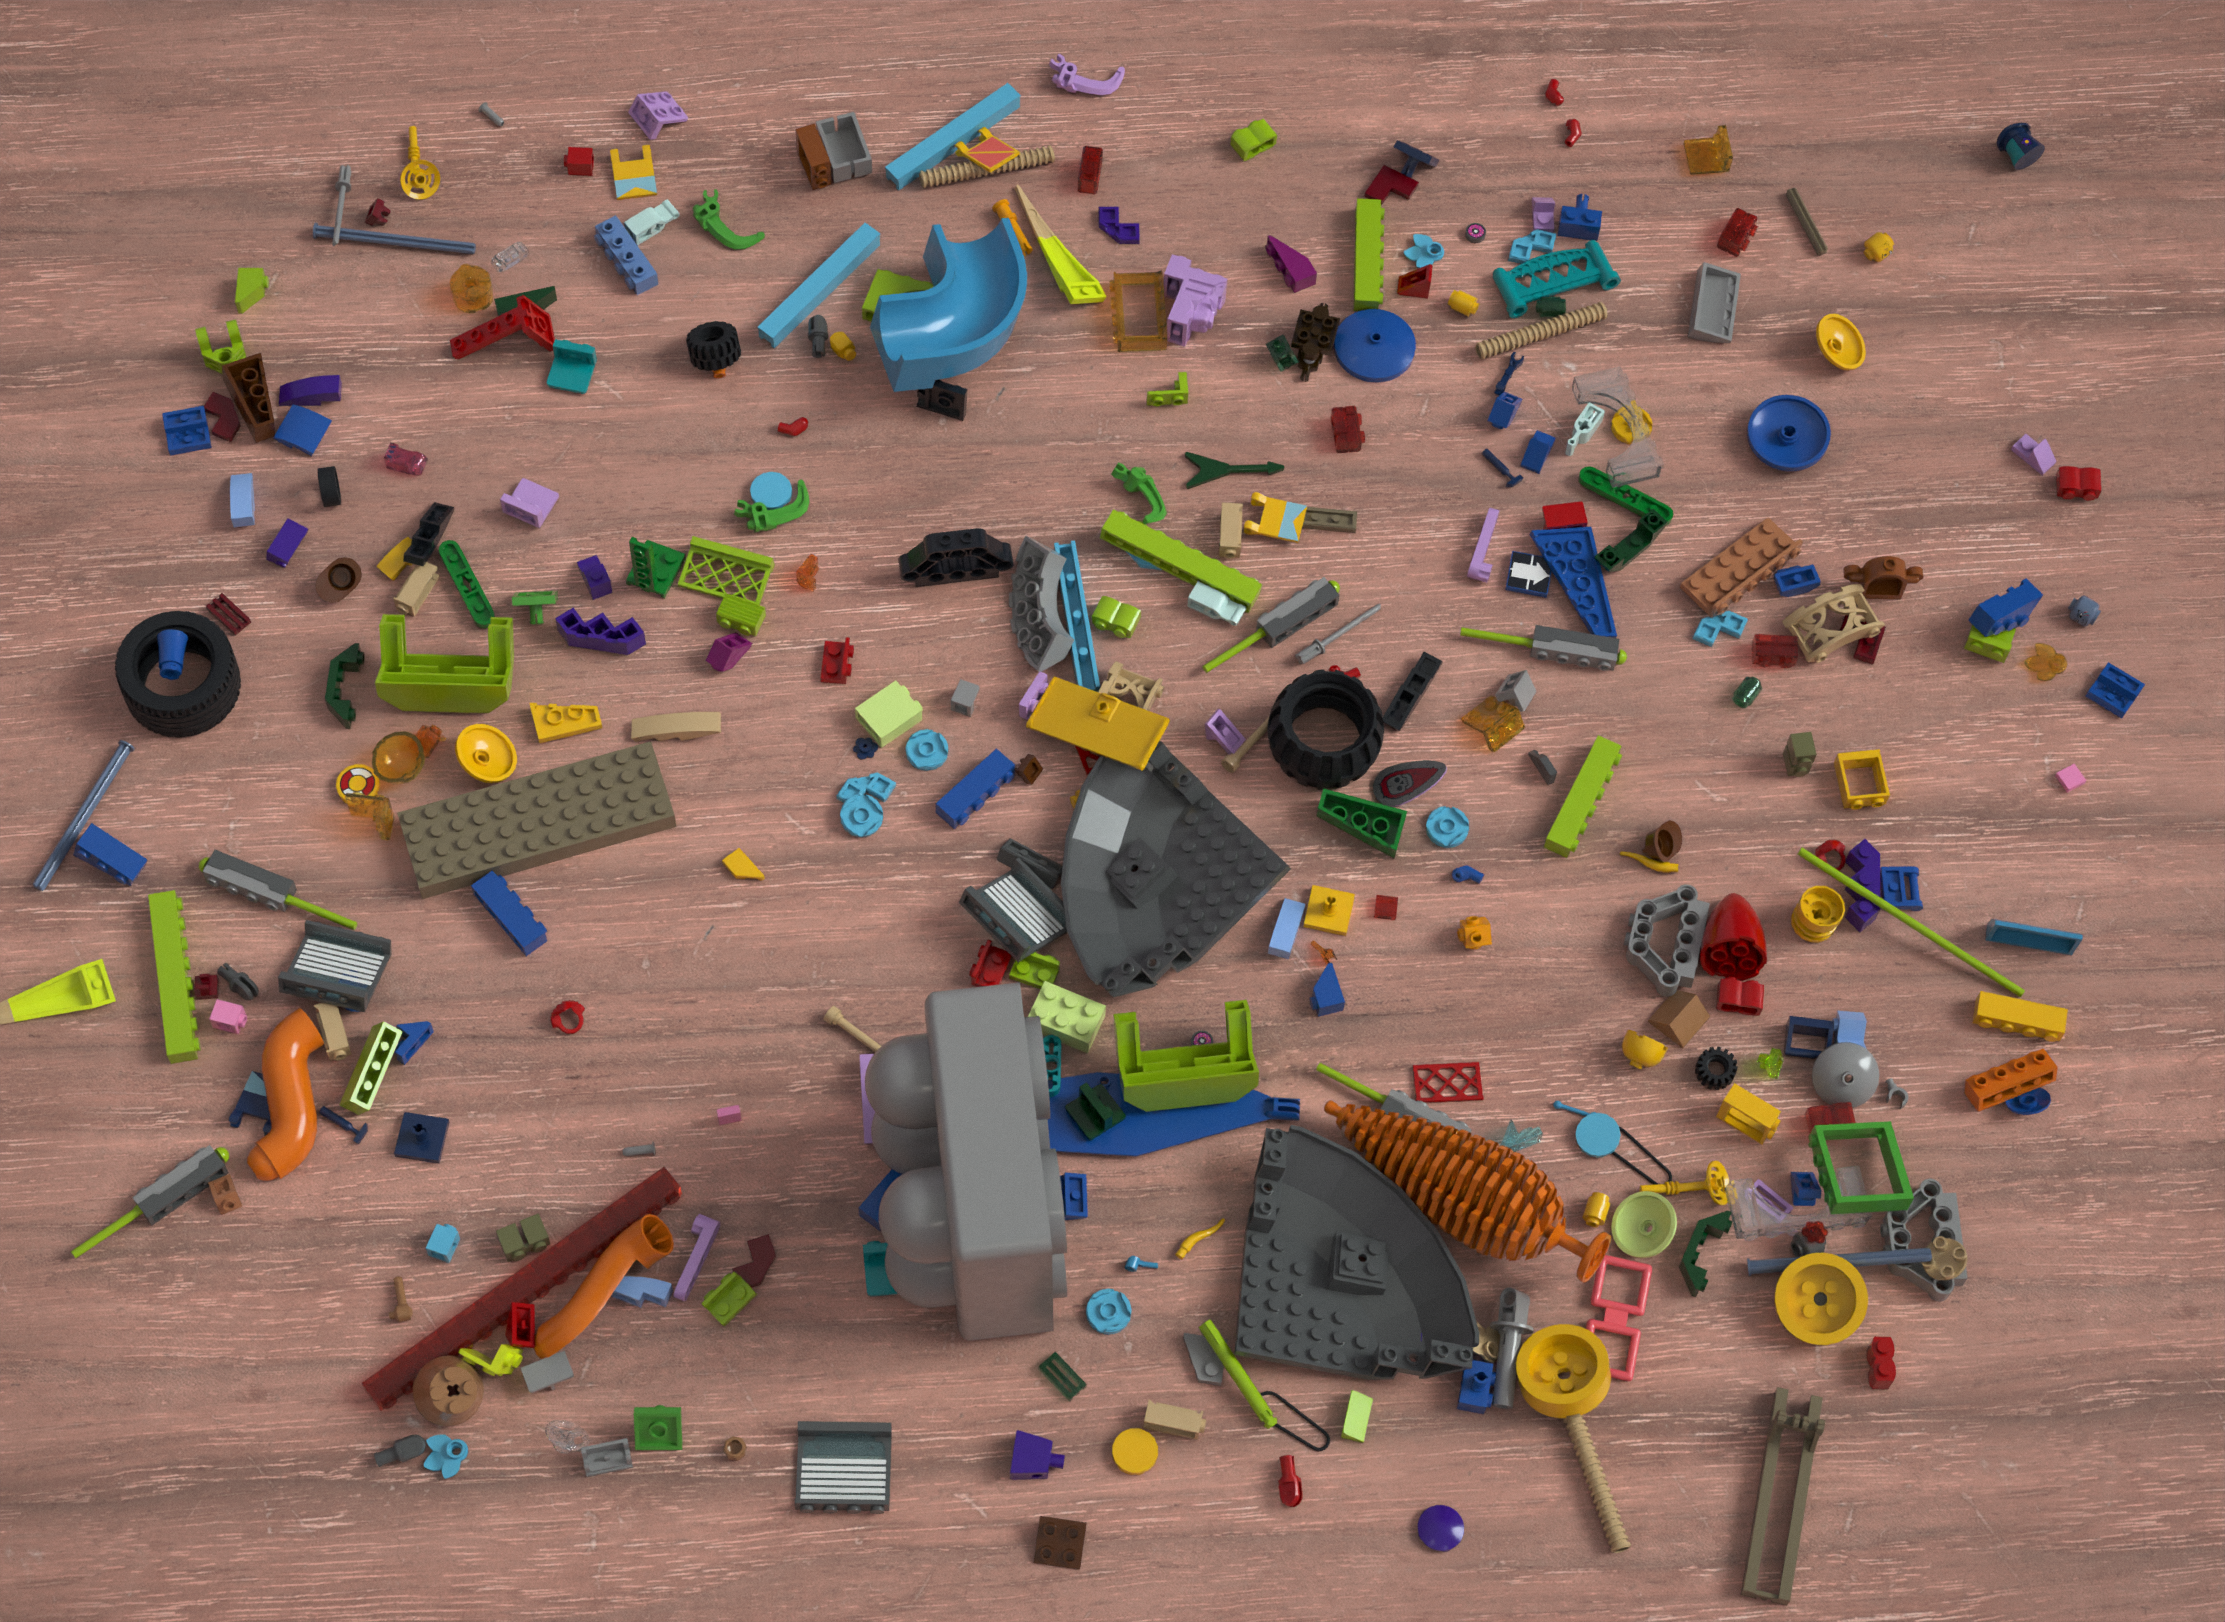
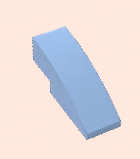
M252 473L231 475L230 511L233 527L255 525Z
M1284 899L1269 944L1268 954L1289 959L1306 904Z
M625 1276L610 1297L640 1308L644 1300L666 1307L673 1288L672 1283L662 1280Z

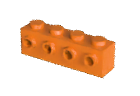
M2044 1048L2032 1051L2023 1057L2012 1059L1998 1067H1992L1986 1072L1972 1075L1965 1080L1964 1094L1975 1109L1980 1112L2056 1081L2058 1066Z

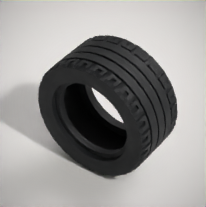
M170 611L156 614L143 620L131 629L118 648L117 659L115 660V675L132 716L143 727H147L149 731H153L156 734L159 733L162 736L177 738L201 734L221 723L231 712L232 708H234L235 702L238 700L241 678L231 644L225 632L215 622L210 621L209 618L189 611ZM172 629L184 632L188 636L185 652L201 655L211 662L207 678L199 687L189 693L179 696H163L152 692L145 686L149 672L159 662L157 635L164 630Z

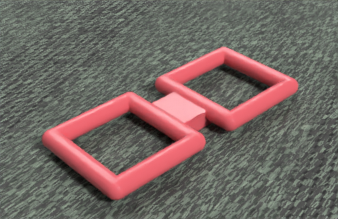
M1605 1255L1596 1270L1591 1296V1304L1593 1306L1605 1309L1603 1321L1589 1319L1586 1329L1594 1333L1595 1329L1631 1337L1625 1371L1610 1368L1611 1378L1631 1381L1634 1376L1641 1331L1636 1328L1627 1327L1628 1314L1643 1316L1645 1313L1652 1266ZM1606 1265L1642 1272L1637 1306L1601 1298Z

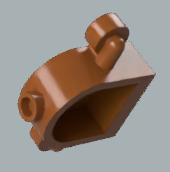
M1893 556L1873 558L1867 561L1863 568H1860L1858 565H1848L1843 568L1845 579L1862 585L1865 590L1862 593L1865 599L1901 600L1907 584H1917L1923 579V569L1921 567L1913 566L1906 569L1905 562Z

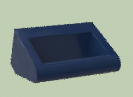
M1789 1016L1786 1023L1784 1055L1817 1059L1822 1051L1791 1047L1792 1034L1825 1037V1050L1832 1044L1834 1021Z

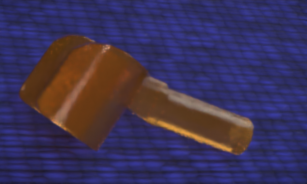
M1314 940L1311 942V945L1320 952L1326 965L1330 963V958L1337 960L1332 949H1324Z

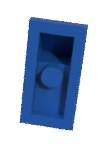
M1536 430L1534 437L1529 441L1520 466L1540 474L1556 438Z
M415 1022L396 1026L397 1029L403 1031L401 1036L406 1039L400 1041L396 1047L395 1054L399 1062L405 1065L433 1034L434 1031L430 1022Z
M1791 1172L1793 1205L1814 1206L1816 1198L1821 1199L1822 1192L1814 1173Z

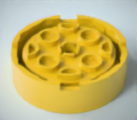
M1812 1253L1794 1260L1781 1273L1774 1291V1305L1781 1324L1794 1337L1809 1344L1830 1345L1843 1341L1859 1328L1867 1312L1868 1293L1861 1274L1850 1262L1830 1253ZM1818 1292L1824 1293L1827 1297V1302L1823 1306H1818L1814 1302V1296Z
M1570 1324L1545 1327L1532 1334L1524 1342L1517 1356L1516 1370L1522 1396L1533 1409L1543 1415L1554 1418H1566V1416L1580 1413L1581 1416L1596 1408L1609 1391L1611 1371L1607 1350L1594 1333L1583 1327ZM1569 1372L1570 1377L1568 1379H1560L1558 1374Z

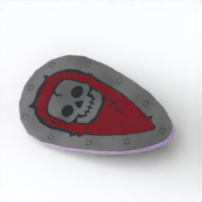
M1431 760L1412 761L1387 767L1380 771L1375 778L1373 784L1374 795L1383 805L1390 807L1401 806L1435 786L1445 775L1447 767L1444 763Z

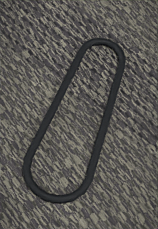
M1619 1127L1620 1131H1622L1627 1137H1629L1638 1147H1640L1649 1157H1651L1661 1168H1663L1668 1173L1669 1180L1667 1182L1672 1181V1174L1669 1171V1169L1666 1168L1656 1157H1654L1625 1129ZM1615 1151L1612 1153L1652 1184H1659Z
M1272 1391L1260 1393L1262 1396L1273 1395L1321 1431L1326 1436L1327 1442L1325 1446L1317 1448L1279 1424L1274 1425L1275 1427L1315 1451H1323L1329 1446V1434L1284 1398Z

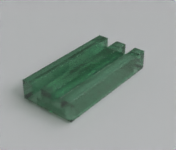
M1056 1352L1038 1367L1069 1402L1082 1389L1084 1390L1087 1387V1384ZM1053 1360L1078 1384L1077 1387L1052 1363ZM1048 1366L1072 1392H1069L1046 1367Z

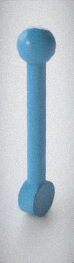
M1558 1100L1553 1103L1555 1109L1562 1108L1583 1116L1596 1113H1588L1564 1105Z

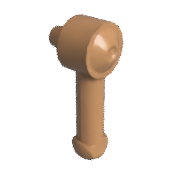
M397 1276L393 1281L398 1305H396L394 1311L389 1312V1318L396 1319L398 1322L409 1321L413 1314L412 1308L406 1302L403 1278Z

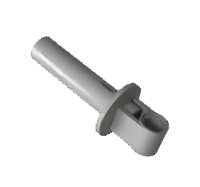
M1510 1287L1504 1289L1500 1295L1498 1321L1490 1323V1328L1499 1331L1498 1333L1500 1334L1492 1406L1503 1409L1513 1408L1517 1377L1516 1360L1520 1350L1521 1335L1532 1334L1534 1331L1533 1327L1527 1325L1530 1305L1529 1296Z

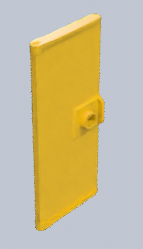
M1054 676L1028 719L1026 728L1143 771L1170 720L1167 717L1123 702L1114 696L1098 693Z

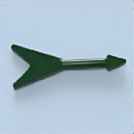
M1185 452V458L1200 469V472L1186 484L1187 489L1219 479L1230 473L1267 472L1268 475H1272L1284 470V465L1270 461L1267 464L1229 465L1221 461Z

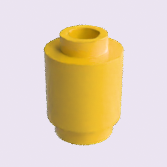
M1454 290L1448 300V305L1451 306V309L1468 317L1471 314L1474 315L1479 307V303H1477L1478 298L1461 290Z
M1593 1192L1592 1196L1588 1198L1582 1217L1588 1226L1597 1228L1604 1225L1610 1207V1198L1607 1195Z

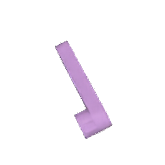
M1493 508L1488 510L1468 570L1467 577L1488 582L1493 565L1483 561L1500 510Z
M701 1214L696 1216L691 1233L698 1235L699 1238L675 1288L674 1298L682 1301L687 1300L720 1228L719 1221Z

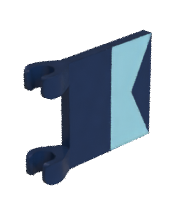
M252 1071L239 1101L229 1117L231 1127L239 1128L243 1114L267 1120L263 1127L264 1136H266L272 1126L262 1073Z

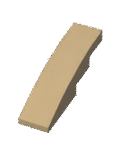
M684 712L632 719L631 739L635 742L655 738L657 741H663L678 737L681 741L718 734L721 733V713Z

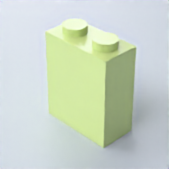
M895 680L855 708V718L882 748L922 721L923 708L917 700L914 701L910 697L908 689L904 685L901 686Z

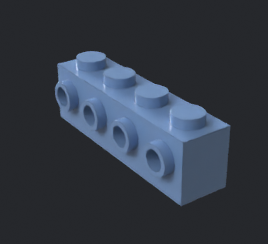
M616 215L595 226V241L599 246H603L606 257L609 261L613 260L616 271L619 275L625 277V283L630 290L633 289L639 295L658 285L656 271Z

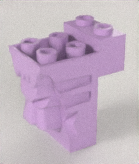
M1172 254L1164 273L1163 296L1175 300L1167 321L1166 341L1185 347L1192 331L1205 333L1207 329H1212L1217 309L1221 310L1225 303L1227 278L1218 274L1214 275L1204 272L1199 268H1191V260Z

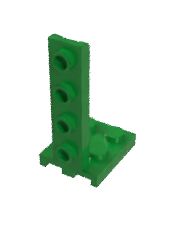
M631 537L629 546L633 567L626 579V584L640 587L648 593L651 591L659 594L665 599L686 559L685 553L650 540H646L644 544L637 541V538Z

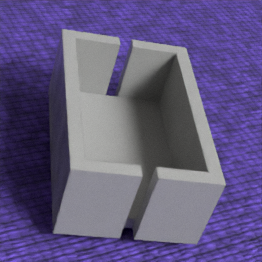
M854 112L837 116L838 131L836 132L833 117L816 121V129L830 159L831 176L834 183L851 179V175L859 177L872 173V158Z

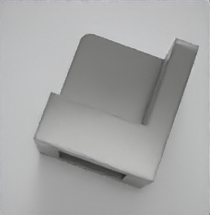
M960 679L951 699V710L971 717L974 711V701L980 686Z

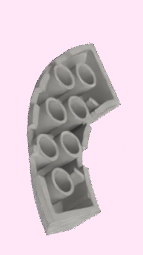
M1025 536L1015 560L1018 562L1016 572L1011 576L1013 589L1009 593V607L1012 608L1013 619H1010L1012 631L1018 639V648L1022 649L1025 654L1024 658L1037 671L1042 672L1065 659L1074 642V639L1066 632L1061 623L1057 607L1058 583L1067 558L1040 542Z

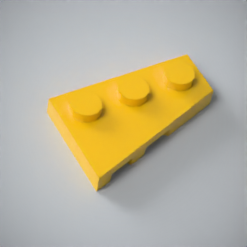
M529 703L539 743L603 728L597 706H557V704L537 705V703Z

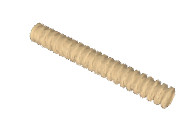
M1048 145L1047 148L1043 146L1041 149H1030L1028 152L1024 150L1023 153L1020 152L1019 156L991 173L974 162L969 161L967 164L963 162L962 165L957 163L956 166L951 164L950 167L946 165L944 168H932L931 171L926 169V172L921 170L919 178L923 188H926V186L932 187L934 184L938 186L939 183L944 185L945 182L949 184L951 181H963L964 178L969 180V177L975 179V176L980 178L981 175H993L995 172L999 174L1000 171L1005 173L1006 170L1010 172L1012 169H1023L1025 166L1029 168L1030 165L1035 167L1036 164L1040 166L1042 163L1045 165L1048 162L1054 163L1055 155L1051 145Z
M1598 302L1597 304H1592V306H1587L1586 309L1583 307L1580 310L1571 311L1569 314L1565 313L1563 316L1558 315L1557 318L1553 317L1546 321H1541L1540 324L1535 323L1534 326L1531 324L1528 327H1523V329L1519 328L1517 331L1513 330L1511 333L1507 332L1505 335L1501 334L1499 337L1489 338L1488 341L1477 342V355L1483 360L1486 357L1490 358L1491 355L1496 356L1497 353L1502 354L1503 351L1508 352L1509 349L1514 350L1515 347L1525 346L1526 343L1531 344L1532 341L1535 343L1538 340L1547 339L1549 336L1553 337L1555 334L1559 335L1561 332L1571 331L1572 328L1583 327L1584 324L1589 325L1590 323H1595V321H1601V319L1605 320L1607 318L1606 306L1602 302Z
M1579 1413L1566 1416L1563 1421L1567 1424L1566 1429L1570 1431L1568 1435L1572 1437L1571 1443L1575 1444L1573 1448L1577 1451L1576 1456L1580 1458L1578 1462L1582 1464L1580 1468L1584 1471L1583 1476L1587 1478L1586 1484L1590 1485L1588 1490L1592 1491L1590 1495L1594 1498V1505H1597L1595 1509L1599 1512L1598 1517L1602 1518L1600 1522L1601 1525H1604L1603 1531L1607 1532L1605 1536L1609 1539V1546H1612L1610 1550L1612 1553L1623 1552L1630 1548L1631 1543L1627 1542L1629 1538L1624 1534L1626 1532L1625 1528H1622L1624 1524L1620 1521L1621 1516L1617 1514L1618 1508L1614 1507L1616 1502L1612 1501L1613 1495L1609 1493L1611 1489L1607 1487L1609 1483L1605 1480L1606 1475L1602 1473L1603 1467L1599 1466L1601 1462L1597 1460L1599 1456L1595 1453L1596 1448L1592 1446L1591 1434L1587 1433L1589 1429L1585 1426L1586 1421L1582 1419L1584 1415L1580 1416Z

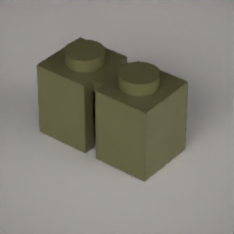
M1811 732L1790 734L1783 751L1788 776L1802 777L1809 774L1812 763L1817 755Z
M539 1213L519 1221L527 1241L525 1244L515 1223L496 1230L498 1240L508 1262L522 1260L527 1255V1252L538 1253L551 1245Z

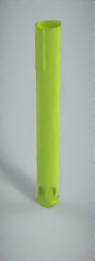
M1211 1319L1198 1327L1257 1417L1261 1422H1264L1263 1426L1270 1429L1276 1425L1277 1418L1272 1416L1274 1414Z

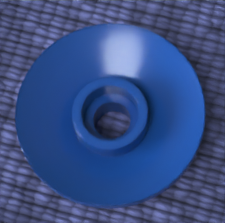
M2039 1087L2009 1099L2005 1103L2007 1108L2016 1114L2032 1115L2047 1109L2051 1103V1096L2045 1089Z

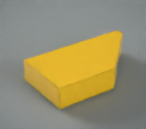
M740 848L722 860L723 865L736 879L752 878L760 881L765 879L763 873Z

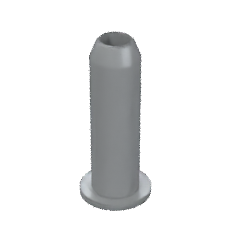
M487 102L479 107V112H483L497 126H503V119L488 107Z
M654 1142L649 1145L626 1147L623 1149L624 1156L650 1153L656 1155Z

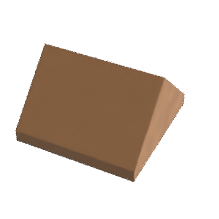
M1677 990L1675 994L1666 999L1648 1022L1681 1048H1684L1707 1022L1710 1015L1696 994Z

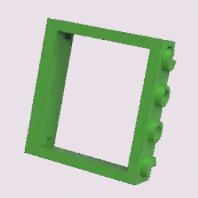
M1891 1121L1814 1125L1811 1133L1808 1135L1810 1141L1808 1146L1812 1148L1813 1163L1818 1169L1819 1184L1823 1186L1825 1193L1824 1201L1828 1204L1830 1214L1908 1210L1914 1200V1196ZM1877 1137L1894 1194L1842 1196L1826 1140Z

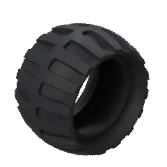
M1324 669L1316 670L1309 675L1303 674L1294 679L1292 684L1287 685L1278 695L1268 720L1270 749L1276 762L1280 763L1282 771L1290 778H1295L1299 784L1306 787L1308 785L1317 787L1318 790L1332 787L1341 788L1347 786L1351 780L1356 781L1361 778L1377 759L1384 738L1383 715L1374 694L1369 688L1366 689L1359 679L1354 676L1345 675L1344 672L1335 670V672L1325 671ZM1316 708H1329L1345 714L1355 723L1360 736L1354 744L1341 751L1323 752L1312 749L1301 742L1293 731L1292 724L1296 718L1306 711Z

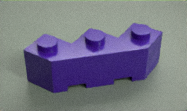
M574 608L555 618L557 630L569 646L629 655L646 645L644 631L633 617L615 628L603 612L587 622L582 620Z
M1864 839L1849 851L1845 863L1856 873L1851 877L1852 880L1880 897V853ZM1846 886L1845 891L1856 902L1849 907L1845 918L1861 932L1875 921L1880 907Z

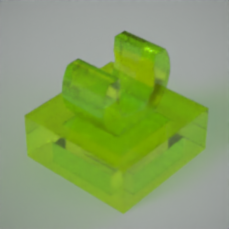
M1772 1048L1770 1055L1760 1053L1758 1058L1759 1067L1766 1069L1770 1078L1778 1079L1784 1061L1781 1050Z

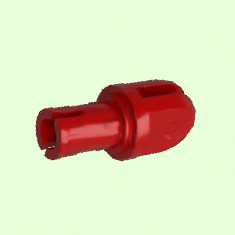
M1284 1455L1279 1457L1282 1477L1278 1480L1280 1499L1284 1505L1296 1507L1303 1500L1301 1478L1296 1475L1294 1456Z

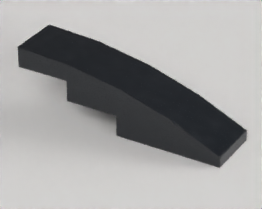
M436 502L432 504L421 518L419 529L412 536L411 545L404 553V562L419 566L425 565L438 545L454 512V507Z
M1425 651L1422 653L1416 666L1412 668L1404 684L1400 686L1383 716L1385 724L1398 731L1402 729L1443 663L1441 660Z

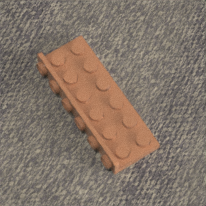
M1768 517L1684 580L1680 588L1711 618L1718 613L1722 615L1731 603L1736 604L1739 602L1744 593L1747 591L1749 593L1752 592L1761 580L1766 581L1774 570L1782 569L1790 558L1795 559L1801 553L1800 548L1803 541L1799 539L1794 542Z

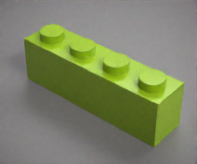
M384 1021L372 1026L341 1099L340 1106L357 1115L370 1110L403 1031Z

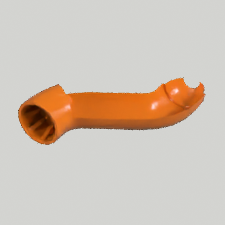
M301 1008L287 1015L273 1029L265 1041L262 1053V1075L272 1127L266 1136L255 1142L256 1146L249 1152L247 1157V1164L251 1167L257 1179L263 1181L273 1180L278 1177L282 1179L299 1166L313 1148L317 1133V1114L307 1058L309 1054L323 1046L324 1041L311 1019Z
M652 1214L643 1216L621 1232L608 1245L568 1303L557 1314L538 1327L535 1334L534 1351L539 1359L550 1357L561 1350L593 1321L636 1259L649 1269L672 1252L674 1246L672 1234L660 1218Z

